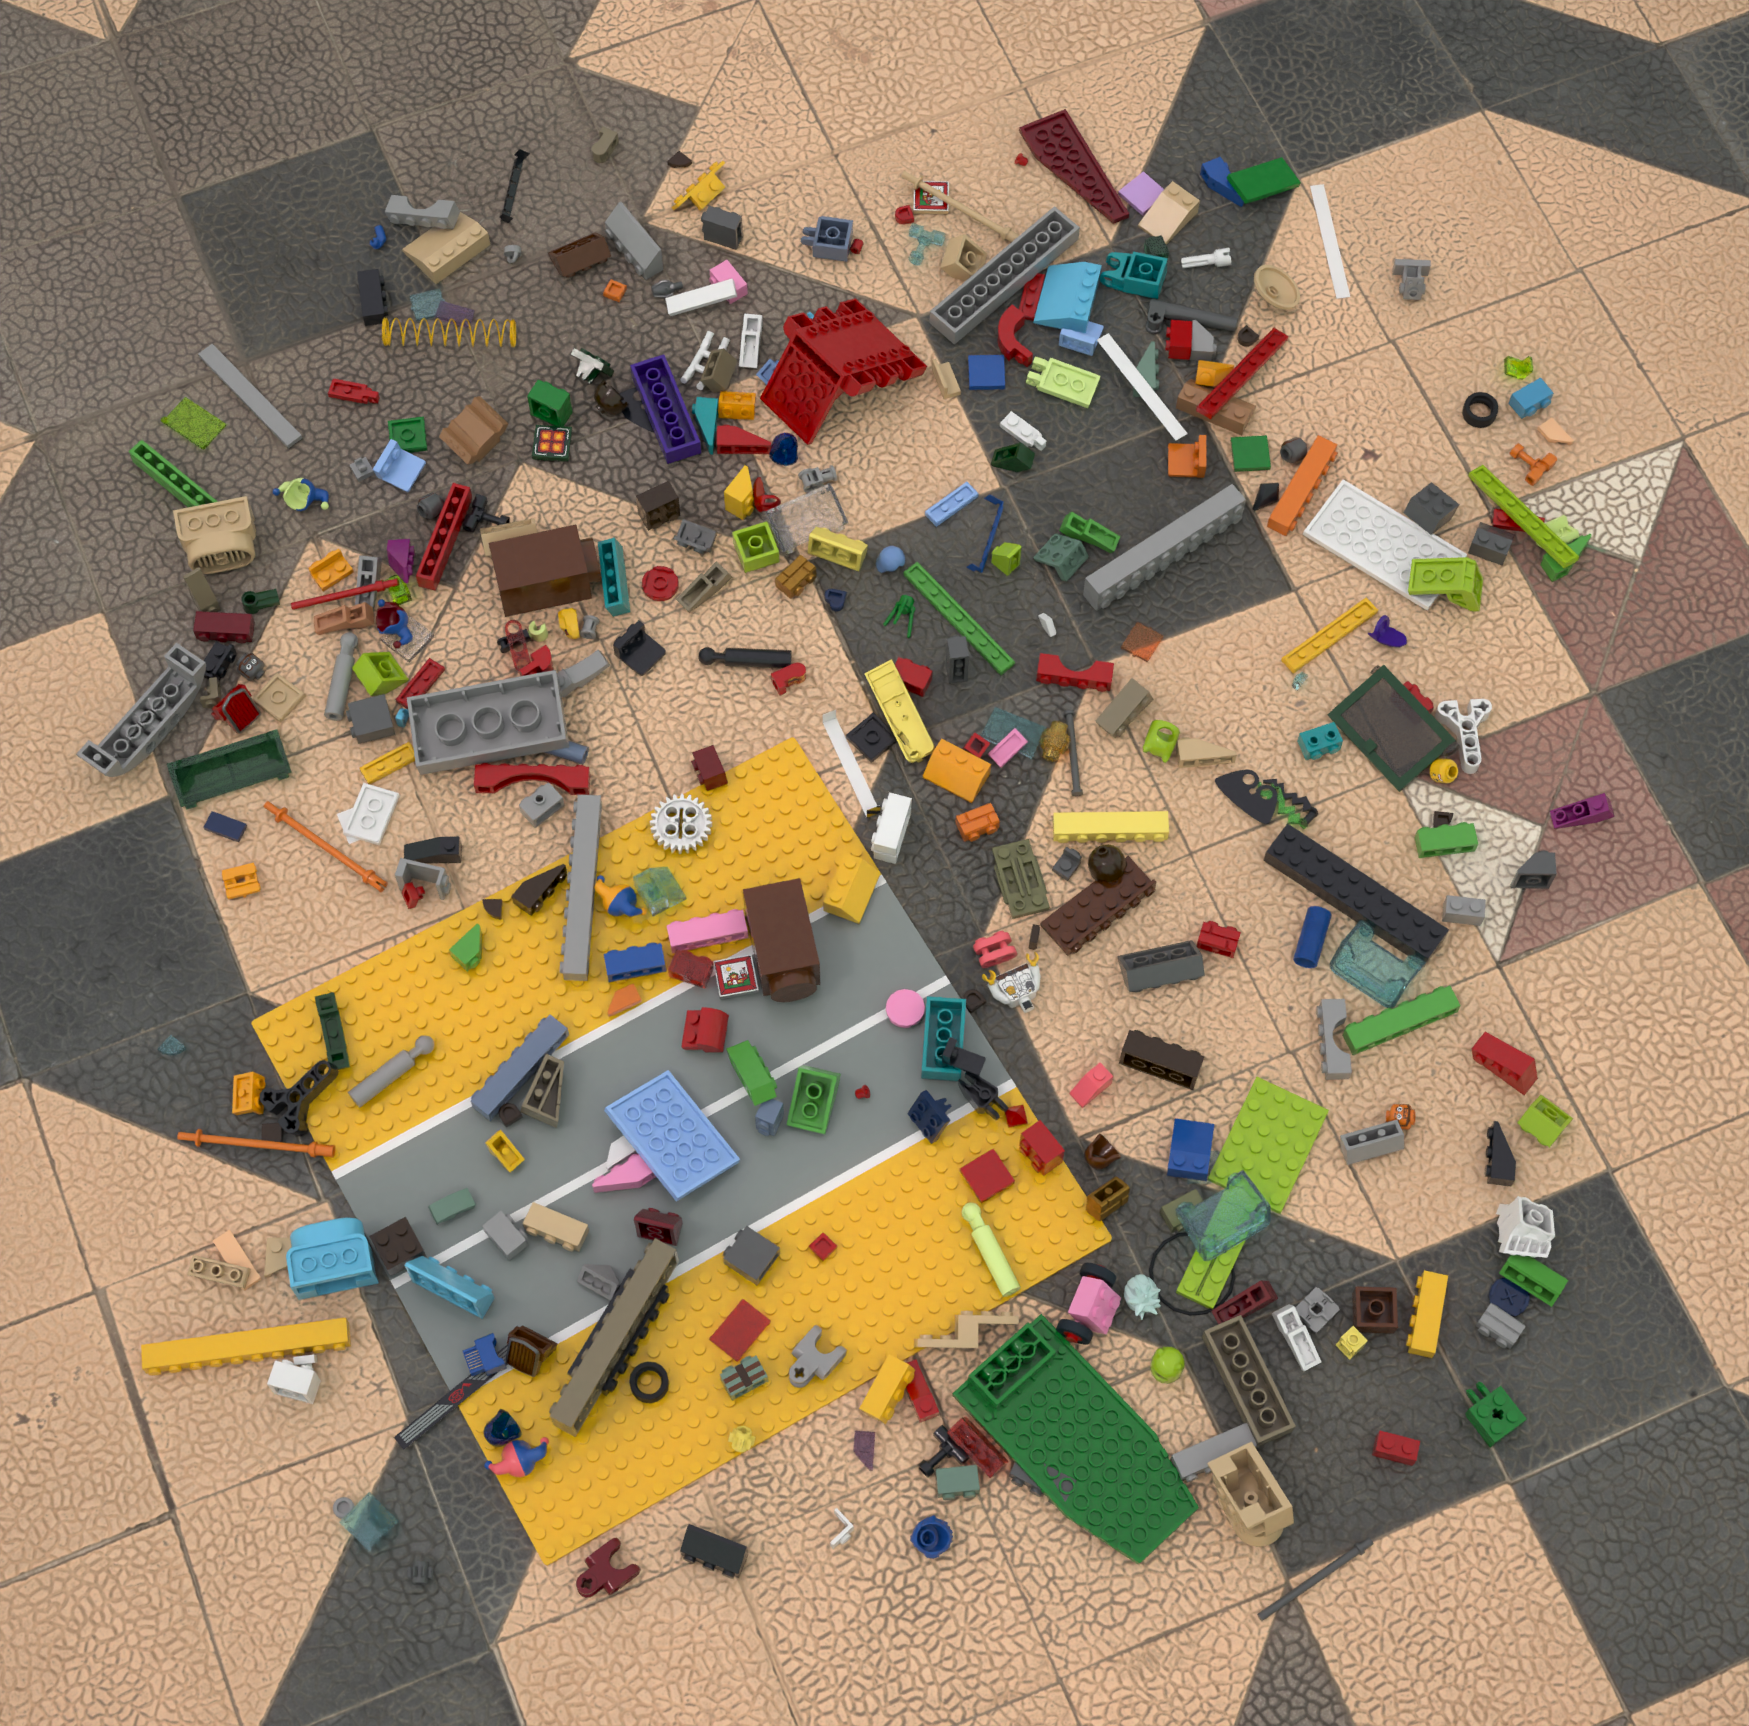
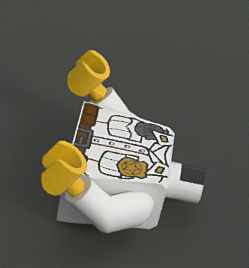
M1035 951V958L1033 960L1029 959L1028 953L1026 954V960L1030 962V965L1025 963L996 976L994 971L988 970L991 975L989 979H987L985 974H982V979L988 982V987L994 999L1003 1004H1008L1010 1008L1020 1005L1024 1013L1034 1009L1031 1000L1036 997L1041 979L1039 965L1036 963L1039 960V955Z

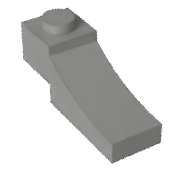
M600 650L595 651L579 663L567 669H562L557 673L562 697H566L578 686L580 688L584 687L610 666Z

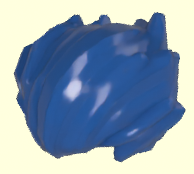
M932 1515L915 1526L910 1536V1541L925 1557L934 1559L948 1550L952 1543L953 1532L950 1526H948V1522Z

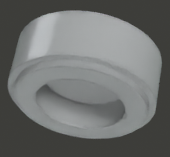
M347 1497L337 1499L333 1505V1512L340 1519L350 1518L355 1511L354 1503Z

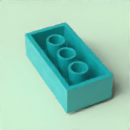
M927 996L921 1079L949 1081L961 1079L962 1070L942 1063V1055L950 1037L956 1039L957 1047L963 1049L966 999Z

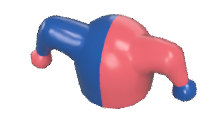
M542 1437L540 1440L541 1444L536 1448H531L523 1440L511 1441L502 1451L501 1462L493 1464L492 1461H486L484 1467L496 1475L508 1473L513 1477L527 1476L534 1469L535 1463L546 1456L549 1439Z

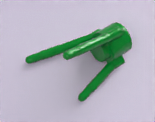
M902 595L883 625L887 626L897 610L898 612L893 624L897 623L901 614L906 615L910 613L907 637L910 638L913 615L916 609L913 606L914 599L908 595Z

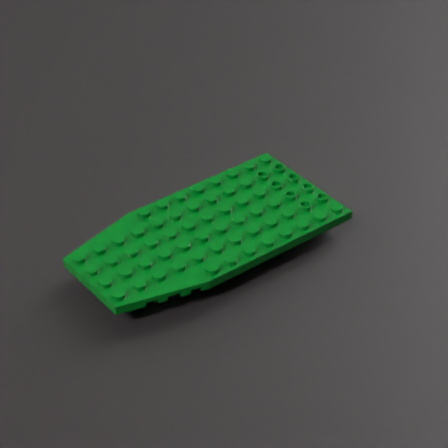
M1042 1314L1032 1323L1028 1322L969 1374L967 1381L952 1393V1396L1036 1483L1066 1518L1138 1565L1199 1508L1186 1484L1181 1480L1176 1467L1170 1461L1165 1448L1163 1449L1156 1433L1079 1352L1056 1331V1328ZM1050 1466L1056 1469L1058 1475L1050 1476L1047 1467ZM1060 1473L1071 1477L1061 1479L1058 1488L1053 1481L1060 1476ZM1063 1481H1070L1072 1483L1073 1489L1070 1492L1062 1490L1061 1483ZM1060 1492L1064 1495H1069L1066 1502Z

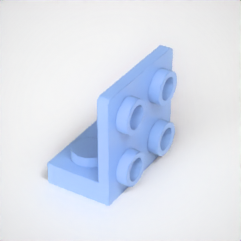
M1089 321L1086 333L1062 328L1059 346L1093 356L1098 344L1097 339L1100 338L1104 326Z
M390 439L375 464L373 471L377 478L409 492L426 462L402 450L396 441Z

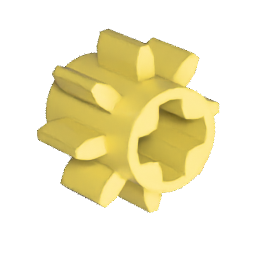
M738 1426L736 1429H733V1432H730L728 1441L732 1442L731 1446L735 1451L745 1452L754 1445L755 1436H751L752 1431L750 1428Z

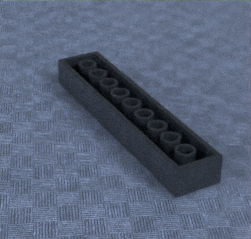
M1288 823L1265 853L1263 861L1424 967L1447 936L1448 928Z

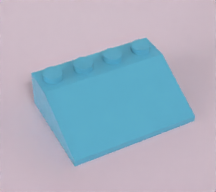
M1088 262L1049 265L1033 323L1086 333L1102 265Z
M421 1256L406 1262L405 1268L413 1283L483 1319L495 1299L491 1288L483 1284L481 1286L475 1284V1281L467 1275L462 1277L456 1274L457 1271L450 1266L445 1268L439 1265L440 1262L433 1257L426 1258Z

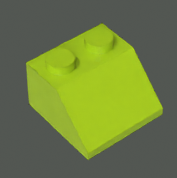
M390 652L363 653L352 667L357 678L362 682L370 696L387 694L409 680Z
M1540 1095L1530 1105L1517 1124L1521 1126L1523 1131L1535 1136L1540 1144L1547 1145L1550 1148L1573 1118L1543 1095Z

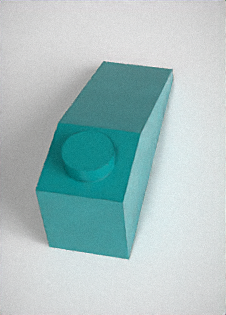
M697 397L696 404L692 405V415H695L696 424L709 454L713 455L718 420V398Z

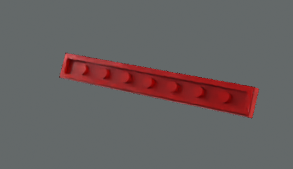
M1273 328L1197 406L1196 411L1211 420L1286 343L1289 336Z

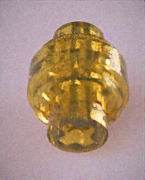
M1052 721L1050 728L1045 729L1041 733L1039 743L1043 749V759L1050 762H1058L1060 754H1065L1068 751L1071 740L1069 739L1070 736L1066 733L1067 724L1060 721Z

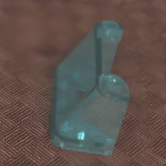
M1361 919L1339 945L1330 961V969L1384 1007L1393 1008L1413 983L1426 962L1415 955H1409L1402 961L1372 941L1374 930Z
M1244 1170L1231 1174L1228 1177L1227 1188L1196 1206L1191 1202H1183L1175 1209L1179 1221L1204 1261H1210L1260 1232L1271 1222L1270 1204Z

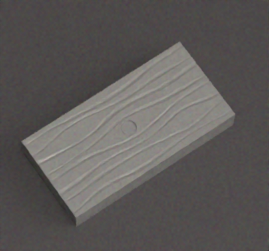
M556 670L407 697L415 763L420 775L569 748L562 694Z

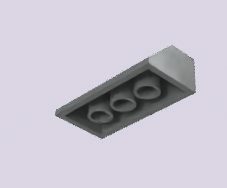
M1193 940L1117 956L1123 980L1129 992H1140L1147 988H1159L1165 984H1178L1180 981L1196 980L1199 977L1205 976L1202 954Z

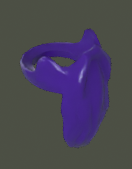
M1383 615L1378 620L1374 632L1368 633L1375 641L1390 647H1402L1407 644V638L1403 633L1389 627L1390 619L1386 615Z

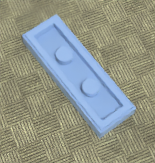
M965 482L926 510L925 515L937 527L975 500L979 494L968 482Z

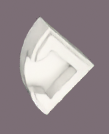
M1045 613L1038 615L1046 633L1050 637L1056 635L1052 618Z

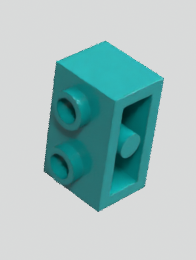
M1335 722L1299 733L1297 742L1305 760H1316L1324 754L1338 752L1341 749L1343 739Z

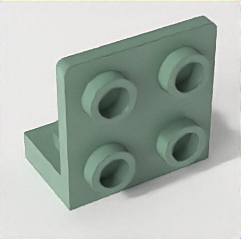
M1055 533L1033 558L1037 562L1055 567L1060 579L1067 582L1089 556L1081 541Z

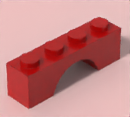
M1040 653L1036 681L1043 684H1059L1063 687L1075 686L1080 689H1096L1100 692L1110 691L1114 663L1095 661L1087 670L1072 671L1061 663L1058 655Z

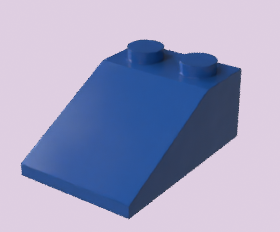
M1175 1118L1167 1176L1207 1181L1214 1124Z

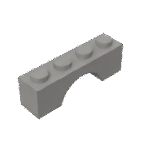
M391 195L385 213L390 222L394 224L454 229L460 211L454 201L438 200L434 205L426 209H414L407 196Z
M1321 999L1320 1005L1316 1007L1317 1018H1320L1318 1035L1322 1036V1043H1320L1319 1049L1320 1055H1323L1324 1061L1321 1062V1071L1325 1073V1080L1349 1079L1352 1074L1350 1054L1340 1050L1333 1040L1334 1029L1344 1024L1347 1018L1345 999Z

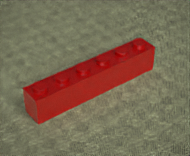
M452 483L416 574L419 587L436 591L472 501L470 487Z

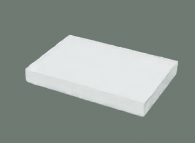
M363 783L343 834L380 845L400 797L399 793Z

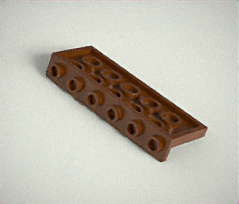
M1129 856L1125 858L1127 866L1120 878L1112 882L1100 879L1098 882L1095 880L1040 923V926L1067 956L1072 952L1074 954L1077 953L1085 942L1093 941L1097 937L1098 932L1107 930L1112 925L1111 922L1116 918L1118 920L1121 919L1129 908L1137 907L1142 898L1145 896L1149 897L1155 892L1156 880L1153 879L1151 881Z

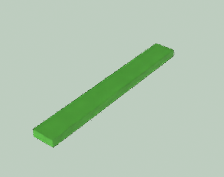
M918 562L903 572L907 580L962 636H966V640L1000 675L1015 665V661Z

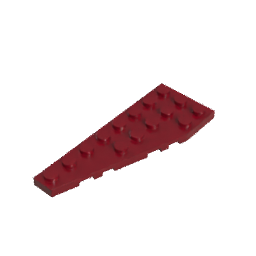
M1066 109L1019 127V132L1033 156L1114 224L1129 218L1128 210Z

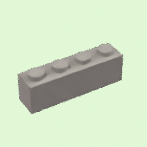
M1244 1423L1177 1452L1171 1456L1170 1460L1179 1472L1181 1480L1191 1482L1197 1479L1200 1473H1212L1207 1465L1208 1462L1250 1442L1256 1448L1257 1443L1248 1424Z

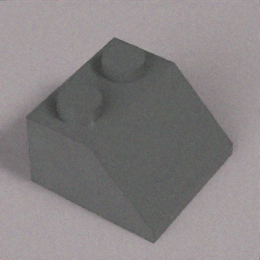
M1480 522L1468 553L1503 566L1515 534Z
M1546 850L1535 852L1517 870L1510 887L1549 889L1557 874L1555 853Z

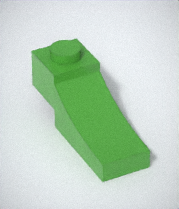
M1073 512L1065 516L1059 529L1061 533L1070 538L1090 543L1110 554L1115 551L1120 539L1119 535L1091 518L1085 520Z

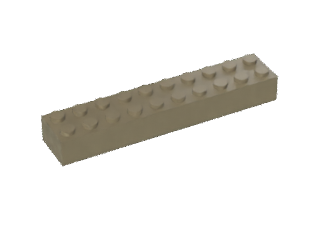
M656 1238L646 1246L644 1258L636 1263L634 1267L635 1273L632 1278L629 1277L623 1286L625 1290L621 1296L618 1295L614 1300V1308L611 1313L608 1312L602 1322L604 1324L600 1331L597 1330L595 1332L591 1347L589 1349L586 1348L582 1354L581 1364L573 1369L571 1373L572 1379L569 1384L563 1386L559 1401L554 1402L550 1408L549 1413L553 1425L574 1437L578 1434L601 1395L603 1386L679 1262L677 1250Z

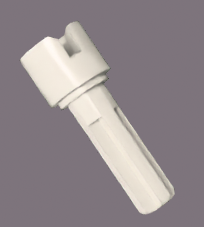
M1230 248L1216 249L1213 254L1182 258V268L1215 264L1217 267L1230 266Z

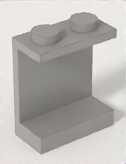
M400 858L395 873L400 890H403L404 885L410 883L411 879L414 878L436 883L440 899H445L446 894H449L451 889V883H449V876H447L445 868Z

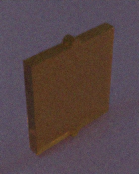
M1137 622L1122 644L1121 649L1133 654V657L1137 656L1148 662L1164 636L1152 630V627L1148 628Z

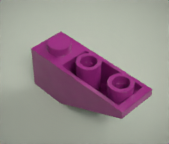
M410 539L388 540L387 555L389 566L404 583H409V577L413 575L412 566H414L415 548L411 546Z
M1605 793L1550 810L1555 829L1592 824L1615 817L1611 801Z

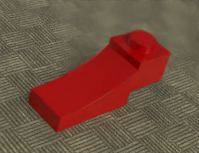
M917 1360L907 1362L915 1369L913 1380L907 1384L905 1389L919 1423L939 1416V1410L934 1397L928 1388Z

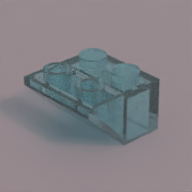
M668 867L649 868L633 876L634 886L652 917L686 899L685 894Z

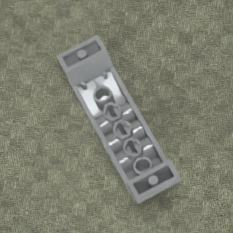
M178 643L164 656L169 667L98 746L90 740L86 742L76 754L79 758L105 776L117 777L138 766L176 726L193 703L201 687L206 670V663Z

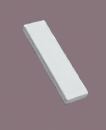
M728 279L666 298L668 314L674 316L737 297L735 283L733 279Z

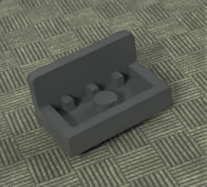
M683 519L677 536H674L673 539L678 541L677 545L685 548L690 545L695 547L693 551L704 554L705 551L711 552L718 532Z

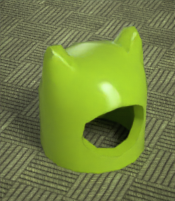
M1152 721L1145 738L1143 752H1150L1152 755L1161 757L1163 762L1166 763L1169 761L1175 748L1180 730L1167 721ZM1163 728L1169 729L1172 735L1165 734L1159 730Z
M1174 1347L1158 1348L1150 1363L1152 1376L1161 1383H1173L1180 1378L1184 1370L1185 1360L1181 1352Z

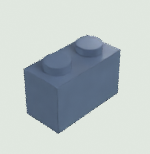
M774 1099L761 1103L755 1116L756 1129L760 1134L775 1136L784 1117L783 1103Z

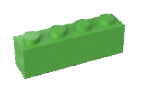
M746 1040L726 1049L731 1065L754 1106L777 1097L774 1090L777 1088L776 1082L771 1077L768 1067H765L756 1046L752 1047L750 1042Z

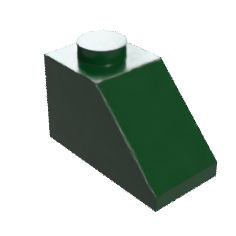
M1020 442L995 449L991 465L1014 472L1029 470L1033 465L1035 453Z

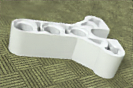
M1470 699L1467 706L1468 716L1460 714L1457 700L1439 703L1435 713V719L1440 724L1446 725L1456 735L1461 768L1467 774H1474L1481 763L1477 728L1481 722L1487 720L1491 712L1492 704L1487 699Z

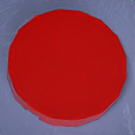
M665 566L653 567L642 578V589L645 595L654 601L671 599L679 588L678 577L672 569Z

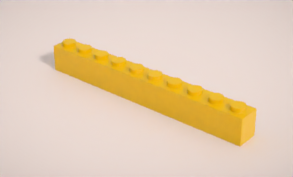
M345 1317L141 1345L142 1369L146 1374L154 1376L160 1375L163 1371L171 1373L181 1372L185 1368L199 1370L202 1369V1366L220 1367L223 1363L230 1362L234 1365L242 1364L245 1360L259 1362L267 1357L281 1359L284 1358V1355L302 1356L305 1352L312 1351L315 1354L324 1353L327 1349L341 1351L351 1346L349 1322Z

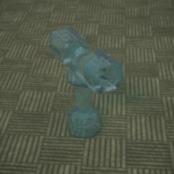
M912 223L909 229V236L916 238L919 245L916 251L911 252L908 260L914 265H921L924 259L922 253L925 246H929L931 243L942 246L945 241V233L937 230L929 232L924 230V226Z

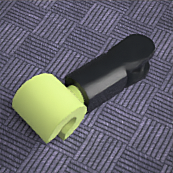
M533 621L529 625V631L524 629L515 634L502 637L497 640V644L501 646V653H507L522 644L532 641L531 637L538 642L546 640L548 630L545 624L541 625V628L538 630Z

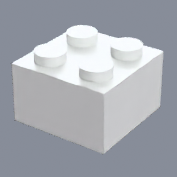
M282 1360V1362H274L267 1385L274 1394L313 1404L321 1380L312 1367L307 1365L298 1367L294 1366V1363L291 1361Z

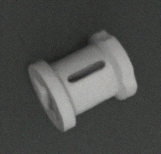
M585 615L583 617V629L580 630L579 634L586 639H595L596 626L600 620L595 616Z

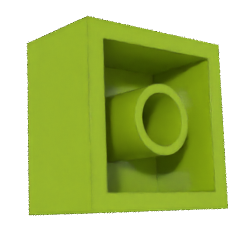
M767 521L732 532L733 544L745 573L780 562L779 550Z

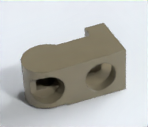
M602 126L599 131L600 139L592 146L593 159L597 163L605 162L619 143L618 133Z

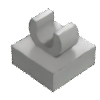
M360 457L350 464V469L358 482L375 474L366 457Z

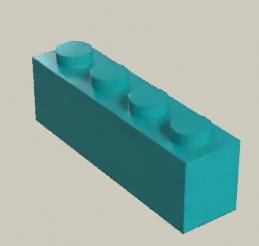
M616 538L597 542L605 608L613 617L629 613L631 611L623 546Z

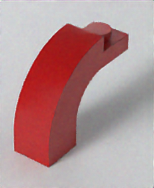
M1011 305L1003 313L999 321L998 346L1008 361L1015 357L1018 363L1028 367L1032 364L1033 353L1020 344L1014 336L1025 324V314L1014 305Z

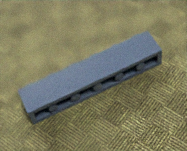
M552 1015L543 1018L538 1023V1028L525 1037V1042L512 1051L511 1057L500 1064L495 1075L487 1078L484 1087L472 1095V1107L489 1121L499 1113L500 1107L508 1103L540 1068L545 1055L551 1056L569 1036L568 1028Z

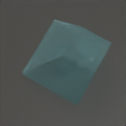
M369 1492L339 1523L369 1552L399 1521Z

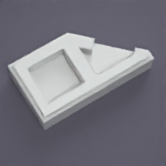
M625 1136L611 1143L606 1164L608 1171L636 1153V1150Z

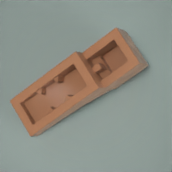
M366 602L352 607L343 605L314 616L315 633L318 635L342 629H361L374 624L373 607Z

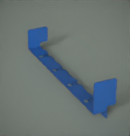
M990 494L984 499L995 505L1000 504L992 526L993 529L990 532L980 566L970 564L966 567L981 573L983 572L1004 508V502Z

